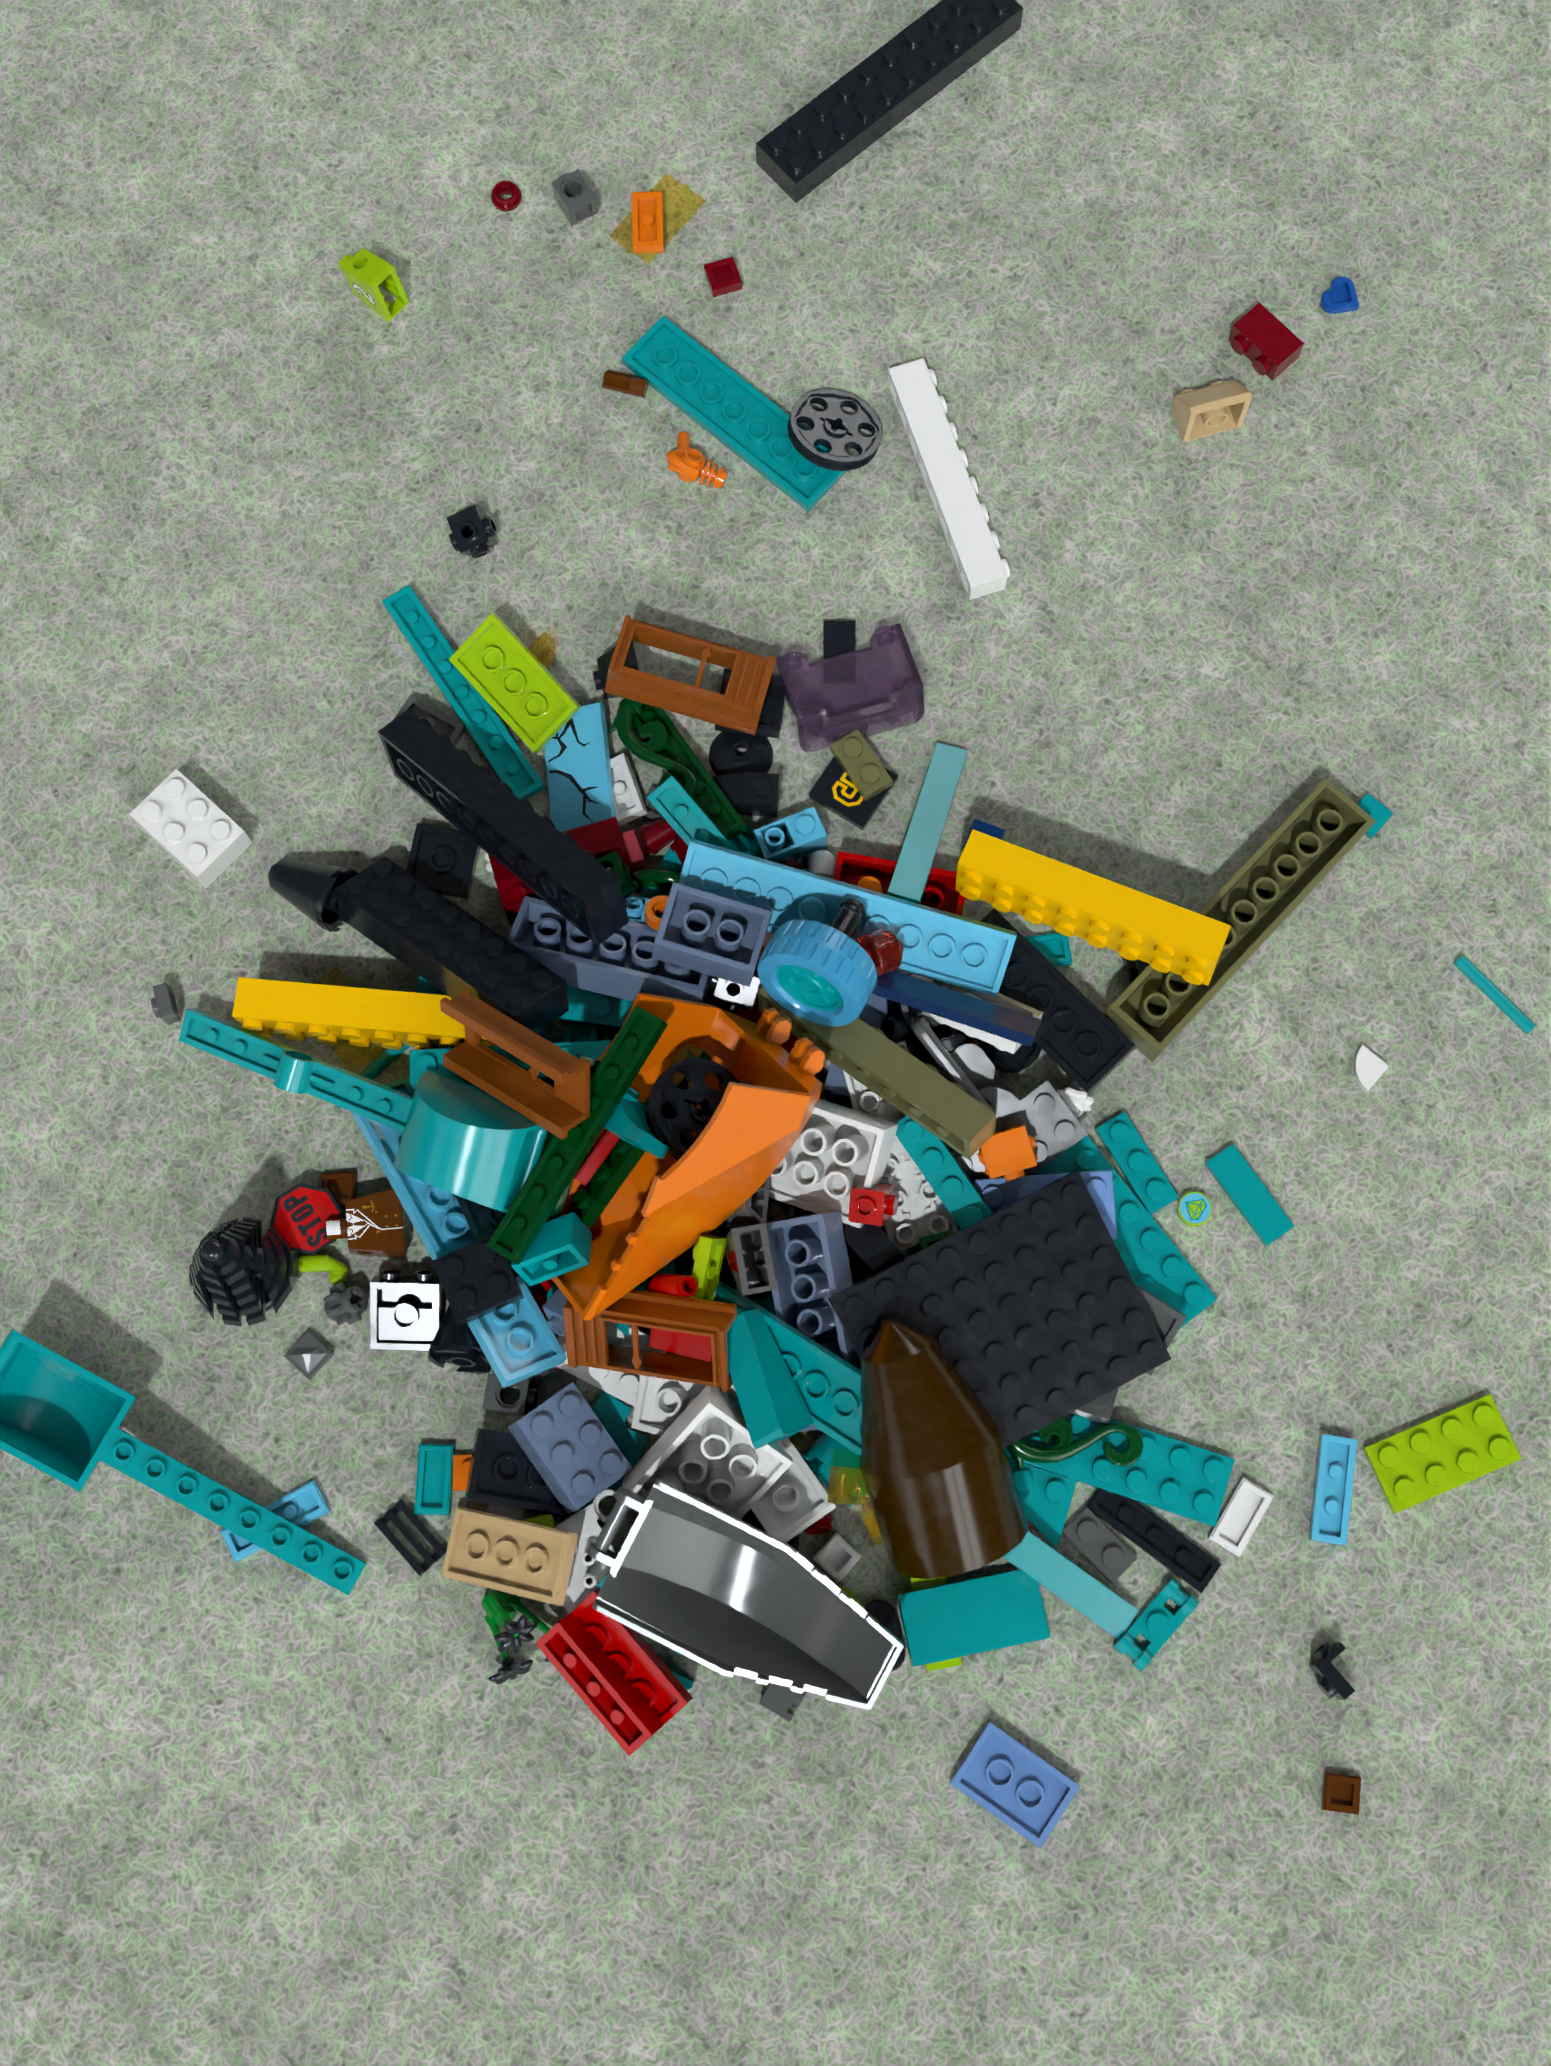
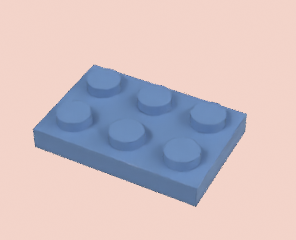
M988 1722L949 1782L1040 1849L1080 1788L1077 1783L991 1722Z

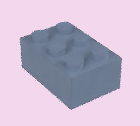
M673 882L654 942L651 958L750 987L772 911Z
M573 1382L561 1388L508 1426L514 1438L567 1514L580 1509L633 1469Z

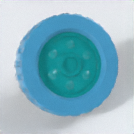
M852 898L844 899L841 902V908L836 911L829 925L811 920H792L782 924L769 940L758 962V977L766 992L778 1004L794 1015L819 1025L836 1027L848 1025L855 1021L866 1006L876 986V967L868 953L853 940L861 924V919L866 915V909L861 902Z

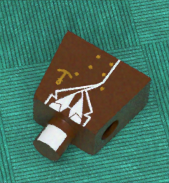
M394 1189L348 1200L345 1202L346 1218L326 1220L327 1240L348 1238L350 1254L405 1257L402 1208Z

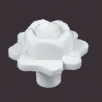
M1074 1081L1071 1082L1070 1088L1057 1090L1076 1117L1081 1116L1084 1111H1091L1094 1099L1087 1096V1093Z

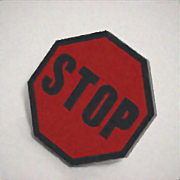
M299 1183L276 1197L270 1226L273 1224L287 1240L291 1251L314 1255L337 1240H327L326 1220L342 1218L343 1211L329 1189Z

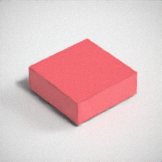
M634 830L622 833L633 871L636 872L646 868L645 859Z

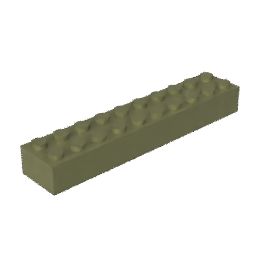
M1325 778L1198 912L1201 915L1231 925L1209 986L1188 983L1178 974L1170 971L1168 973L1159 972L1149 964L1111 1004L1104 1015L1153 1063L1360 841L1376 820Z

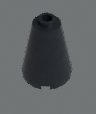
M282 859L270 868L268 879L270 887L317 925L329 932H337L341 930L337 926L343 920L339 917L334 888L358 873L346 867Z
M449 1305L429 1348L428 1359L444 1368L445 1362L460 1366L456 1370L458 1372L489 1373L491 1365L468 1323L459 1327Z

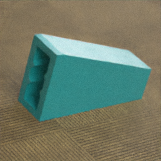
M744 1307L738 1308L737 1318L727 1332L728 1368L752 1444L756 1450L786 1439L813 1425L814 1421L759 1308L745 1311Z

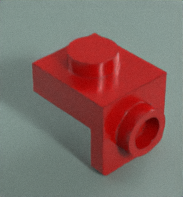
M880 1183L873 1189L853 1187L850 1191L848 1220L854 1223L883 1226L897 1212L898 1196L893 1195L894 1184Z

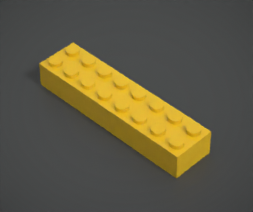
M972 829L957 863L956 891H959L963 897L973 901L980 899L988 902L993 908L1001 912L1008 913L1011 911L1017 913L1032 924L1039 925L1043 923L1054 927L1055 931L1064 936L1071 937L1075 935L1083 938L1093 947L1112 949L1127 960L1135 961L1138 959L1149 963L1153 969L1159 972L1168 973L1170 971L1178 974L1185 981L1194 985L1204 984L1209 986L1231 925L974 829Z
M238 977L232 1017L240 1022L243 1028L266 1038H272V1033L284 1034V1038L294 1041H304L305 1036L317 1037L318 1042L326 1044H336L337 1039L349 1040V1044L359 1047H369L370 1042L382 1043L383 1048L401 1050L402 1045L415 1046V1050L455 1048L465 1041V1026L441 1012L440 1000L445 997L451 1000L452 998L448 995ZM480 1035V1043L483 1045L497 1046Z

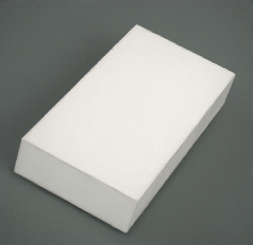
M1243 1477L1208 1539L1240 1557L1274 1496Z

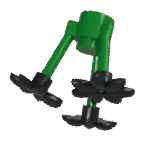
M493 1590L483 1598L481 1606L487 1613L484 1619L491 1628L498 1651L503 1660L500 1663L502 1668L498 1669V1674L488 1678L489 1681L499 1685L507 1681L508 1678L515 1680L517 1674H526L530 1671V1666L533 1663L532 1660L523 1663L521 1661L515 1662L514 1658L509 1656L508 1649L512 1647L514 1652H519L521 1641L531 1642L534 1640V1636L530 1632L536 1627L544 1634L551 1628L524 1606L517 1595L509 1596L508 1593ZM515 1610H518L522 1614V1616L518 1619L517 1622L512 1621L517 1615V1612ZM498 1625L504 1626L505 1632L501 1633ZM546 1657L544 1661L550 1662V1660Z

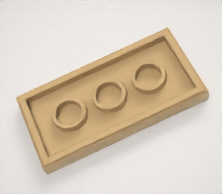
M456 1506L441 1576L553 1605L564 1606L578 1534Z

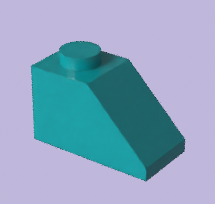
M574 1212L545 1222L520 1264L517 1265L511 1262V1267L529 1286H533L589 1265L592 1232Z

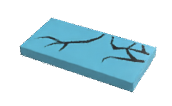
M601 702L582 706L544 746L551 821L560 832L616 817L605 706Z

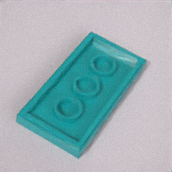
M1022 1570L897 1595L911 1667L1051 1638L1039 1583Z

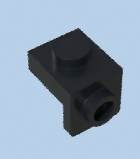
M1327 1641L1312 1654L1315 1661L1309 1667L1320 1678L1316 1684L1328 1698L1332 1699L1335 1696L1338 1700H1346L1355 1690L1331 1663L1346 1647L1341 1642H1335L1331 1645Z

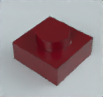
M733 257L704 264V273L713 297L742 289V281Z

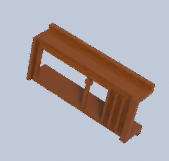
M630 615L625 616L608 668L605 693L755 735L765 696L775 668L776 657H763L631 619ZM632 639L634 642L700 660L701 664L694 686L625 667L624 664ZM706 662L732 669L725 695L699 688Z
M467 989L451 1000L446 997L440 1000L441 1012L465 1026V1041L443 1055V1066L562 1140L568 1137L569 1130L590 1117L589 1060L584 1057L579 1060L577 1057L572 1056L557 1045L472 996L470 989ZM480 1035L530 1065L529 1072L480 1043ZM539 1071L554 1080V1087L537 1078Z
M632 1289L591 1320H583L569 1301L563 1306L568 1367L577 1368L578 1365L708 1385L720 1387L725 1392L729 1390L733 1383L728 1368L727 1332L737 1318V1304ZM606 1321L631 1325L633 1348L608 1344ZM638 1326L711 1337L712 1362L683 1355L639 1349Z

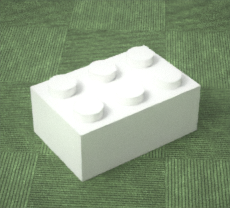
M177 769L129 814L146 834L205 888L252 844L245 831Z

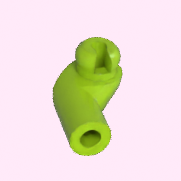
M327 1254L307 1255L299 1258L298 1266L302 1273L323 1271L330 1273L328 1279L330 1284L336 1285L340 1282L344 1285L346 1284L349 1269L345 1263Z

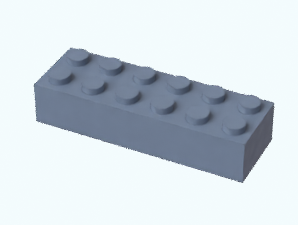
M527 896L523 899L507 939L566 980L567 986L633 1002L639 992L705 1003L712 980L711 975L651 958L658 931L648 925L629 921L598 946L544 900Z
M840 1210L766 1223L777 1290H772L776 1317L861 1370V1364L828 1299L853 1286ZM811 1425L799 1432L818 1430V1428Z

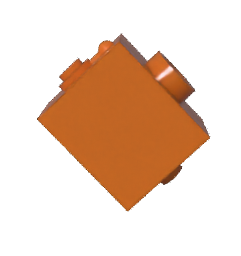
M1025 1124L995 1132L983 1144L979 1153H977L980 1163L983 1162L985 1166V1174L989 1175L990 1179L1004 1176L1005 1181L1025 1176L1024 1169L1037 1166L1036 1161L1038 1160V1156L1034 1151V1147H1036L1034 1136L1031 1137V1135L1027 1134Z

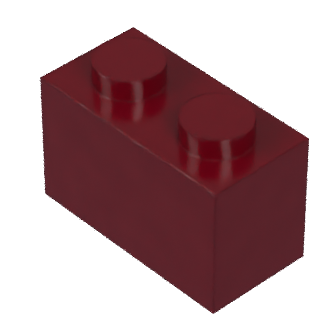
M1260 302L1233 325L1228 339L1232 349L1237 354H1244L1252 361L1257 373L1262 376L1267 375L1272 381L1299 358L1304 345L1295 334Z

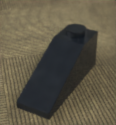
M743 772L711 776L738 815L778 817L779 774Z

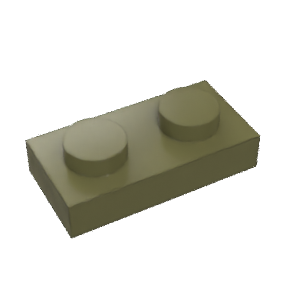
M858 729L830 745L831 752L864 801L892 786L893 780Z

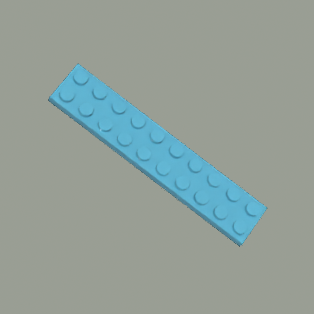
M692 838L678 883L772 911L766 932L773 933L782 924L792 920H811L829 925L836 911L841 908L840 905L844 899H856L865 906L866 915L861 919V924L853 940L864 950L868 947L875 963L996 998L1017 937V932Z
M408 1076L383 1084L412 1097L414 1096L415 1090L410 1085ZM351 1112L432 1260L475 1242L454 1194L415 1179L393 1167L403 1133ZM524 1280L518 1282L524 1296L523 1299L468 1323L503 1388L564 1363L567 1358Z

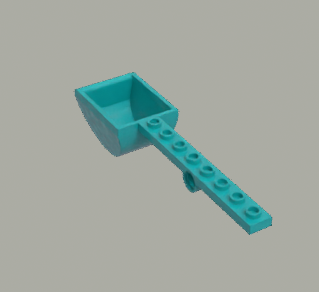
M195 1008L186 1010L178 1041L274 1080V1086L279 1089L298 1094H310L402 1132L393 1167L415 1179L475 1203L507 1213L539 1162L548 1131L477 1086L432 1069L423 1073L419 1078L414 1096L412 1097Z
M11 1329L0 1347V1449L79 1492L84 1489L99 1461H102L349 1596L366 1566L365 1562L264 1508L245 1495L218 1483L119 1429L137 1399L135 1395Z

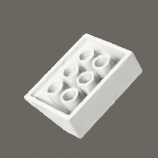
M819 1098L811 1117L796 1142L770 1175L769 1198L816 1214L840 1210L842 1223L862 1228L863 1224L848 1220L850 1191L853 1187L873 1189L880 1183L890 1158L898 1124Z
M707 1385L637 1462L633 1469L628 1472L623 1478L622 1487L646 1499L655 1481L659 1478L741 1519L791 1466L793 1458L777 1442L755 1450L740 1403L720 1388Z

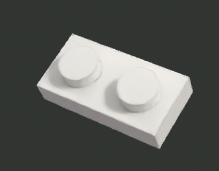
M624 753L610 759L616 818L619 827L648 813L629 758Z

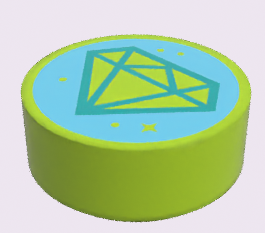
M1189 1192L1179 1200L1177 1214L1184 1224L1198 1227L1206 1223L1210 1218L1212 1204L1203 1193Z

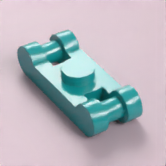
M1173 1577L1113 1646L1120 1654L1126 1653L1134 1661L1132 1665L1140 1672L1150 1663L1155 1654L1200 1603L1192 1594L1188 1596L1179 1588L1181 1584ZM1169 1598L1179 1606L1174 1614L1163 1606ZM1139 1634L1149 1642L1144 1650L1133 1642Z

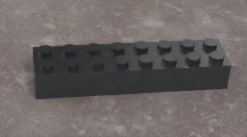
M386 856L334 888L340 919L450 998H454L470 989L472 996L535 1033H538L569 1011L566 980Z

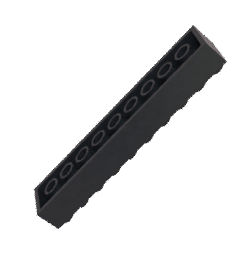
M941 0L756 143V163L797 203L1019 31L1023 7L1016 0Z
M407 710L378 731L395 777L596 945L599 946L629 922L625 908L627 907V901L621 893L619 886L621 885V880L612 868L608 867L606 869L599 864L591 851H583L578 847L571 835L566 832L562 834L557 830L553 822L546 815L541 817L536 813L532 805L525 798L520 800L515 796L505 782L499 783L494 779L484 765L478 766L474 763L464 749L458 750L453 746L447 735L437 733L426 718H419L413 712Z

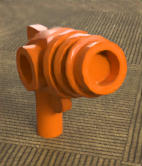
M687 432L678 433L677 450H672L666 454L668 469L677 472L681 480L696 482L701 477L699 485H703L706 479L705 486H709L710 482H713L712 488H722L728 471L723 470L722 466L719 470H716L718 466L716 463L711 468L713 461L711 459L705 465L706 457L699 450L690 448V435Z

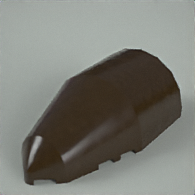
M886 1318L880 1323L881 1328L870 1347L867 1346L861 1356L860 1402L862 1403V1424H860L861 1457L859 1458V1469L890 1564L894 1570L905 1577L919 1579L950 1577L981 1568L1008 1554L1023 1541L1029 1530L996 1422L928 1332L913 1328L893 1318Z

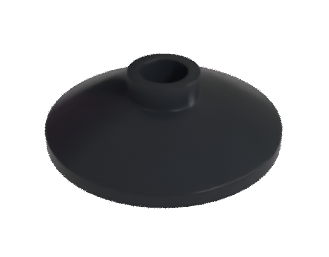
M722 731L713 740L709 750V763L716 776L743 772L768 773L773 762L772 746L768 738L762 736ZM743 748L747 753L744 756H737L735 751Z

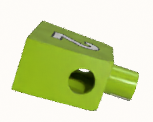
M365 248L360 249L354 256L346 254L341 258L339 269L344 273L352 293L388 323L410 303L397 272L390 263ZM378 285L396 298L390 305L389 302L383 299L386 295L379 290Z

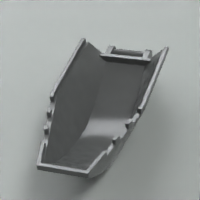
M659 1478L655 1481L646 1499L629 1489L618 1488L614 1496L617 1501L596 1542L590 1543L587 1549V1554L590 1557L611 1567L592 1606L593 1609L722 1675L733 1677L734 1674L755 1679L758 1684L768 1685V1683L789 1687L792 1692L800 1694L803 1691L826 1696V1700L871 1710L904 1647V1643L789 1544ZM630 1507L639 1513L617 1554L611 1551L609 1547Z

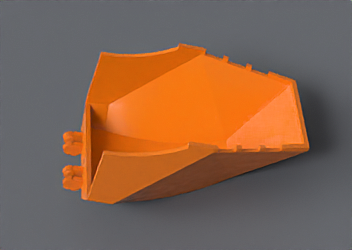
M638 992L626 1020L637 1005L668 1024L630 1085V1088L640 1094L637 1098L638 1101L641 1103L645 1102L657 1078L670 1067L675 1054L683 1049L686 1043L706 1052L712 1057L711 1061L727 1068L740 1083L729 1082L722 1100L709 1123L694 1144L678 1161L668 1153H666L663 1160L647 1152L643 1154L591 1228L587 1226L592 1232L590 1264L551 1278L583 1320L593 1319L696 1244L700 1236L708 1235L722 1224L760 1188L796 1142L811 1117L816 1102L819 1100L823 1084L813 1075L822 1070L823 1061H825L826 1056L807 1037L795 1041L794 1048H792L789 1054L781 1044L788 1040L792 1023L784 1016L781 1017V1013L774 1007L763 1011L762 1017L759 1019L758 1024L712 1004ZM616 1036L609 1044L607 1049L601 1054V1056L597 1060L601 1061L603 1059L611 1044L615 1040ZM707 1073L705 1075V1083L710 1089L718 1090V1078L714 1074ZM700 1104L695 1106L701 1111L702 1106ZM574 1178L560 1217L569 1214L567 1209L572 1204L574 1195L584 1187L583 1184Z

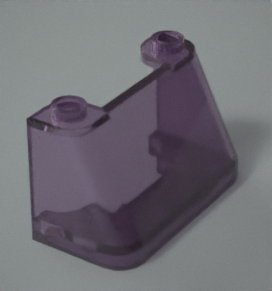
M900 623L891 626L885 625L876 629L870 638V647L817 662L809 663L804 653L796 651L776 657L777 670L795 733L801 749L805 752H815L829 748L831 744L857 729L865 738L914 724L924 715L923 682Z

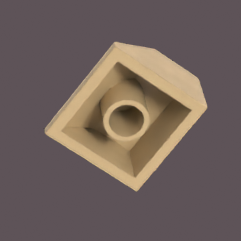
M1235 380L1225 383L1217 381L1203 389L1195 391L1187 389L1180 392L1174 397L1171 412L1182 443L1242 427L1252 399L1251 392Z

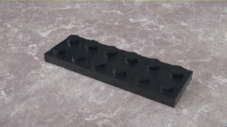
M993 908L980 922L1017 932L998 993L1043 1012L1041 1027L1034 1042L1089 1095L1137 1048L1136 1045Z

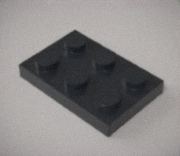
M481 1428L476 1430L465 1500L561 1517L570 1516V1513L567 1514L512 1434Z

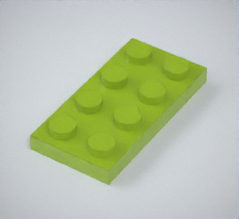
M491 613L449 658L451 663L535 753H538L581 708L578 702L497 614Z
M1491 1394L1363 1448L1393 1514L1522 1459Z

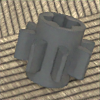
M340 1282L330 1287L331 1294L323 1298L327 1316L331 1320L336 1321L338 1326L346 1322L351 1325L360 1321L361 1315L359 1313L367 1310L364 1292L359 1287L354 1286L353 1282L346 1285Z

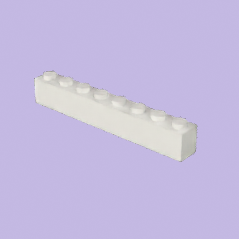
M924 358L889 368L887 382L969 600L1004 590L1007 578L1010 577L1009 566L1005 558L1000 559L997 551L1000 548L998 537L995 531L990 532L987 522H989L987 508L984 503L979 504L976 496L979 493L977 482L974 476L969 477L966 470L968 460L965 451L958 449L956 443L958 436L954 423H949L945 415L947 414L946 401L943 395L938 396L935 388L937 387V379L934 370L927 368Z

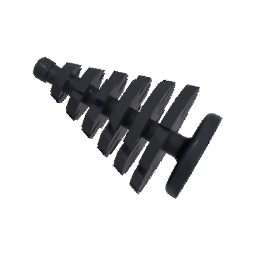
M237 1218L221 1223L219 1227H216L212 1232L210 1230L201 1239L198 1248L192 1256V1264L189 1266V1285L193 1287L196 1299L213 1319L214 1302L217 1304L219 1314H222L224 1324L242 1326L241 1315L246 1316V1321L250 1326L265 1321L266 1312L273 1306L275 1313L278 1312L292 1291V1277H298L297 1256L291 1255L290 1244L273 1224L270 1226V1230L266 1231L265 1236V1234H262V1220L243 1218V1221L238 1222Z

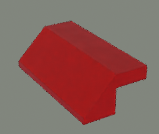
M598 1587L570 1614L558 1621L535 1644L628 1756H630L688 1704L693 1697L637 1631L593 1609L592 1606L601 1589Z

